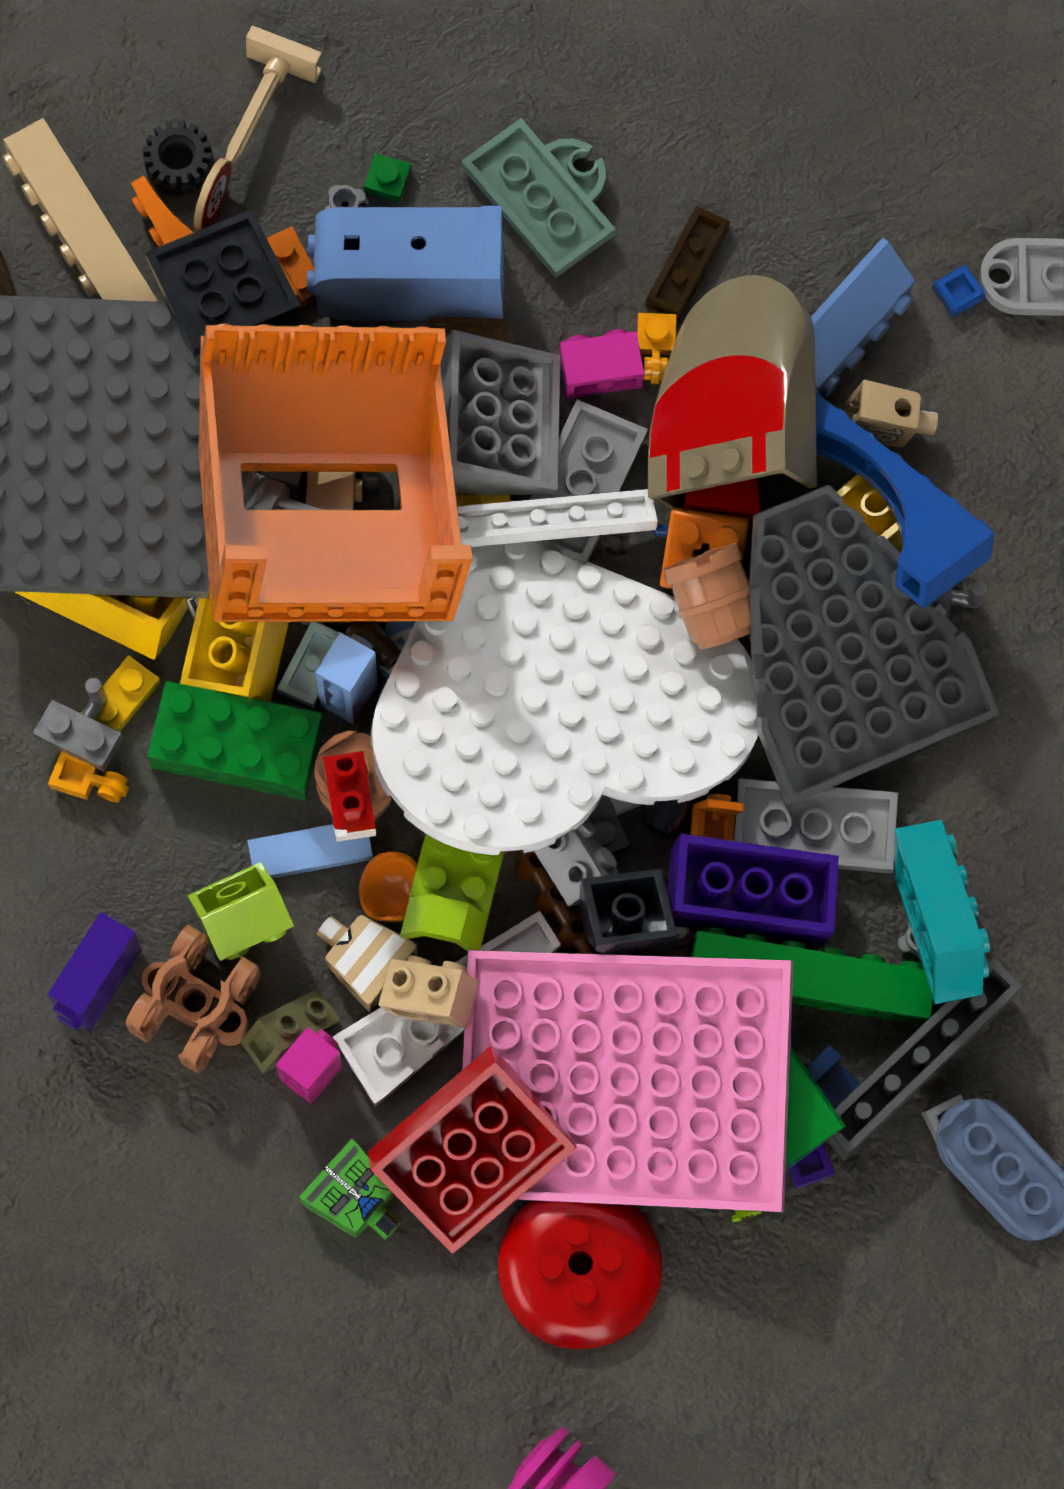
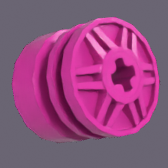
M562 1426L553 1435L544 1440L542 1439L516 1469L508 1489H525L526 1487L528 1489H606L616 1476V1473L597 1456L589 1459L581 1467L574 1461L579 1455L583 1443L578 1440L564 1453L560 1447L567 1440L570 1432Z

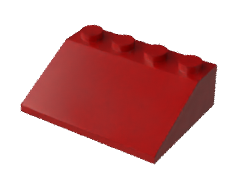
M490 1046L368 1151L370 1170L453 1254L576 1149V1145L520 1076Z

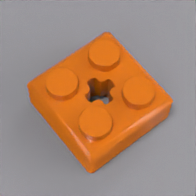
M676 507L672 508L660 586L673 589L672 585L667 584L663 569L683 559L698 556L693 554V550L700 549L702 543L710 544V550L727 544L737 543L743 557L740 560L743 565L749 520L741 517L685 510Z

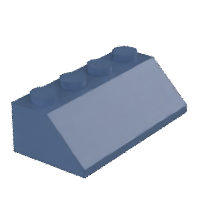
M883 237L811 316L815 336V389L826 397L838 386L841 380L838 376L846 367L852 370L860 362L865 354L863 348L870 340L877 342L885 334L890 325L887 321L896 312L898 315H901L914 299L911 292L915 280L889 241Z

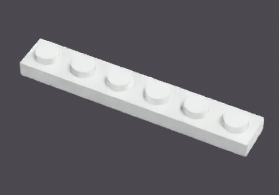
M648 489L457 506L461 544L471 545V547L656 530L658 522L654 502L648 498Z

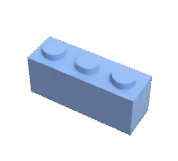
M340 632L315 672L320 707L355 725L378 688L376 654L372 650V644L364 638L355 634L350 638Z

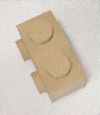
M408 956L407 961L391 958L378 1005L395 1017L467 1029L479 981L466 973L467 968L455 962L444 961L442 966L431 965L429 960L417 956Z

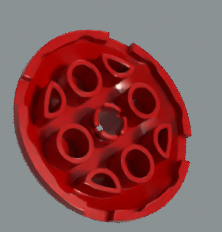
M531 1200L517 1213L504 1234L498 1256V1277L501 1292L509 1310L529 1333L559 1348L569 1350L605 1347L623 1339L646 1318L656 1301L660 1289L662 1255L652 1226L634 1205ZM578 1255L588 1257L592 1264L591 1271L585 1275L574 1274L568 1265L571 1258Z

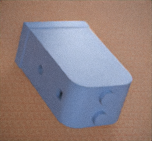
M502 206L337 207L322 210L316 215L315 235H309L308 254L309 258H314V271L308 270L307 291L308 294L315 295L317 311L321 315L336 320L459 321L503 324L504 239Z

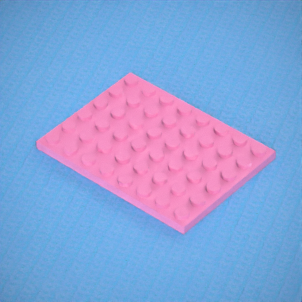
M468 950L467 973L479 981L467 1029L464 1028L463 1069L488 1047L492 1046L520 1076L576 1145V1149L523 1193L518 1200L784 1212L794 962L790 960Z

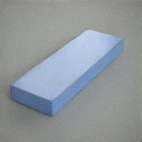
M333 824L247 840L252 865L261 862L271 878L373 859L369 837L336 842Z

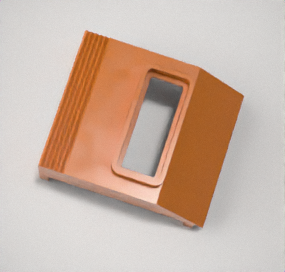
M268 324L257 326L206 325L205 334L201 336L199 465L213 622L454 621L472 563L471 545L461 544L440 368L446 344L445 328H429L425 326L416 328L378 326L370 328L350 327L347 325L337 327L299 325L293 327L271 326ZM241 471L397 473L401 510H247L244 508Z

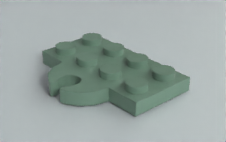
M520 118L461 161L463 170L494 206H502V216L555 278L615 236L616 228L595 205L602 196L606 184V170L603 158L595 160L594 167L588 172H579L572 165L574 161L580 158H588L593 153V146L587 142L570 138L557 139L544 145L523 119Z

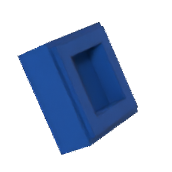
M966 264L936 280L932 285L933 290L952 318L985 300V293Z

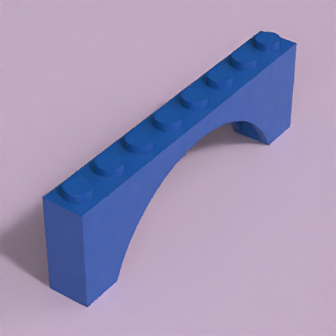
M815 389L816 454L832 459L853 470L871 484L885 499L898 522L903 543V549L898 559L895 586L922 608L927 607L991 559L995 533L984 521L978 520L971 515L956 499L947 496L938 489L927 476L919 474L905 463L899 454L891 452L871 432L858 426L843 410L834 407Z

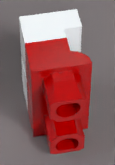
M364 751L323 757L336 842L376 836Z

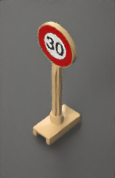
M253 25L251 26L246 36L247 57L266 64L263 70L264 77L228 145L226 157L219 158L205 180L194 214L193 225L195 230L199 231L211 226L218 215L228 190L232 169L242 157L278 84L284 81L287 73L316 84L322 72V68L317 66L322 52Z

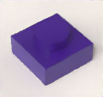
M824 1143L788 1169L795 1189L833 1177L835 1174Z

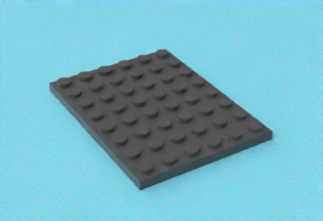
M0 295V591L209 598V575L199 465L200 354L193 356L167 302Z

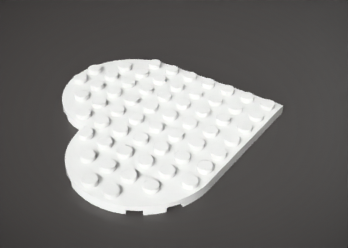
M532 541L471 547L472 563L454 621L415 622L380 695L371 727L370 745L375 761V772L386 795L392 796L404 811L403 816L424 833L447 845L465 851L489 855H499L500 851L523 850L524 853L554 844L557 838L572 829L576 830L590 816L602 795L644 805H654L655 801L677 800L678 803L706 795L711 788L722 783L724 780L728 781L742 767L758 737L752 659L738 639L711 648L699 649L698 644L692 642L682 618H679L677 612L679 609L675 597L590 562H586V564L580 563Z

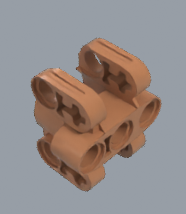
M188 924L180 932L171 948V959L166 963L155 962L150 964L144 970L141 978L145 993L139 997L126 1019V1026L129 1033L146 1043L152 1040L168 1015L194 1029V1032L183 1052L178 1054V1058L181 1064L200 1074L211 1060L218 1042L227 1046H235L241 1043V1039L249 1031L247 1016L236 1002L240 1005H244L260 980L261 973L258 965L241 956L240 961L232 970L227 980L220 982L221 992L193 976V973L197 970L208 951L209 941L206 934ZM154 979L152 988H150L151 981ZM172 980L170 986L166 989L168 983ZM193 995H200L206 999V1003L200 1011L190 1012L184 1008L186 1000ZM228 1016L238 1017L241 1023L236 1031L226 1033L219 1029V1026Z

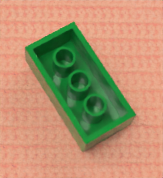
M166 681L147 757L151 769L306 801L324 727L322 713Z

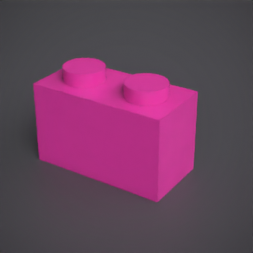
M615 329L608 331L604 336L589 338L587 335H574L566 341L560 342L559 355L566 399L643 388L644 371L637 331L627 332L624 329Z
M307 1027L277 1062L276 1068L280 1081L312 1105L342 1069L340 1051L337 1049L338 1042L322 1029L315 1033Z

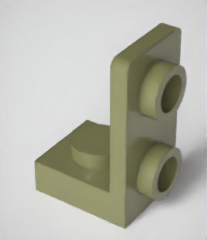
M315 989L259 1018L240 1042L264 1074L276 1067L277 1062L307 1027L315 1033L320 1029L326 1031L339 1022V1017L322 993Z

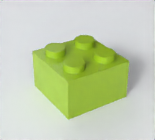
M261 862L187 895L200 925L220 961L225 958L228 960L239 958L249 951V947L262 941H276L286 934V930L294 927L275 882Z

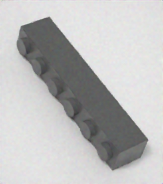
M994 957L988 962L989 977L983 978V995L946 1002L834 1109L845 1124V1127L825 1142L843 1161L853 1154L1017 996L1023 986Z

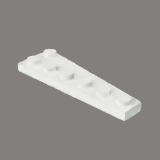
M539 911L481 946L480 951L555 953L561 948V943ZM468 955L456 961L455 963L461 964L467 968ZM381 1007L339 1032L333 1038L338 1042L339 1050L376 1107L462 1034L464 1028L395 1017Z

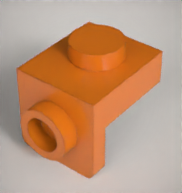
M707 795V800L692 805L691 835L734 841L735 815L744 812V804L731 802V796Z

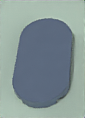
M978 1098L969 1099L950 1107L942 1116L936 1132L937 1150L946 1167L990 1214L1015 1237L1027 1241H1039L1060 1233L1064 1229V1170L1016 1119L995 1101Z

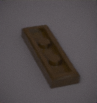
M696 205L645 300V305L662 314H676V320L680 321L730 227V221Z

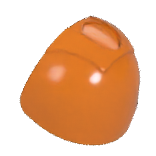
M400 852L381 853L371 859L366 865L360 879L359 899L364 912L371 919L384 922L404 921L418 865L410 856Z

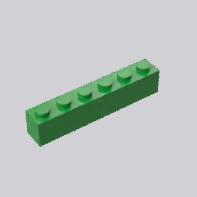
M705 927L703 931H697L690 941L688 957L793 961V1005L922 1026L931 1017L933 996L923 965L919 962L902 961L900 965L885 963L884 957L872 954L861 955L860 959L845 956L846 951L838 948H822L820 952L806 949V944L797 941H783L782 945L767 943L766 937L756 934H744L742 938L727 936L726 930L715 927Z

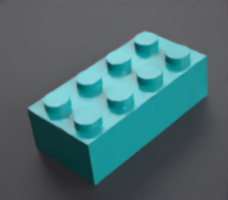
M942 819L894 829V879L935 1004L983 995V978L989 977L988 962L984 953L990 952L986 929H979L976 922L979 920L976 899L974 896L968 897L965 890L968 889L964 865L957 866L955 860L958 857V851L954 835H947Z

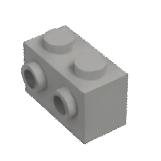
M589 818L576 830L572 829L557 838L554 844L534 850L568 906L579 905L582 878L619 874L616 869L617 863L614 856L600 844L594 834L595 827Z

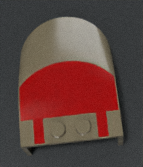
M750 275L737 277L721 283L706 293L694 305L680 327L654 405L648 450V498L670 510L674 507L684 509L687 492L778 473H784L810 489L817 487L815 336L813 322L804 302L789 288L774 279Z

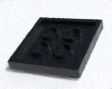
M252 209L145 252L146 261L193 356L200 354L201 336L205 334L206 325H271L301 313V305Z

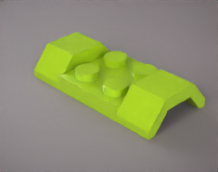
M426 834L400 937L411 939L426 936L456 943L466 951H480L505 851H500L499 855L474 853L447 845Z

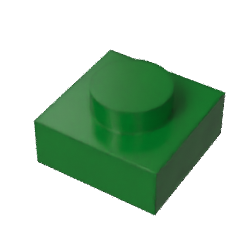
M375 153L363 186L364 193L400 203L411 173V163Z

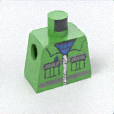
M353 1139L344 1146L299 1196L303 1206L355 1238L369 1225L386 1240L402 1222L385 1207L395 1194L370 1170L368 1156Z

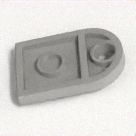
M1011 238L994 245L985 255L979 273V284L985 293L987 301L998 310L1013 315L1064 316V239ZM996 268L1003 269L1008 273L1010 280L1003 284L995 283L990 279L989 272Z

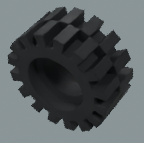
M172 121L166 122V130L163 131L158 126L154 129L155 136L153 137L149 134L146 138L147 146L144 145L143 159L147 176L150 182L153 180L154 187L158 190L164 187L165 194L172 195L173 190H177L178 196H185L184 189L188 188L191 194L197 192L196 185L198 183L203 187L206 176H208L212 165H214L210 141H207V135L202 130L198 133V127L192 123L189 128H186L185 121H179L178 127H173ZM178 147L188 149L193 155V160L188 167L175 170L166 166L164 156L169 150Z

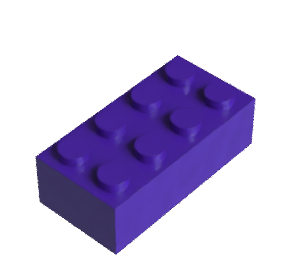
M680 834L671 848L667 894L674 925L676 927L703 930L705 927H715L726 930L727 934L742 936L744 934H756L771 940L797 941L823 947L834 933L839 856Z

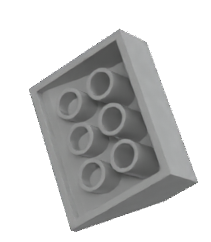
M452 330L446 338L440 368L455 492L465 495L555 494L558 491L560 355Z

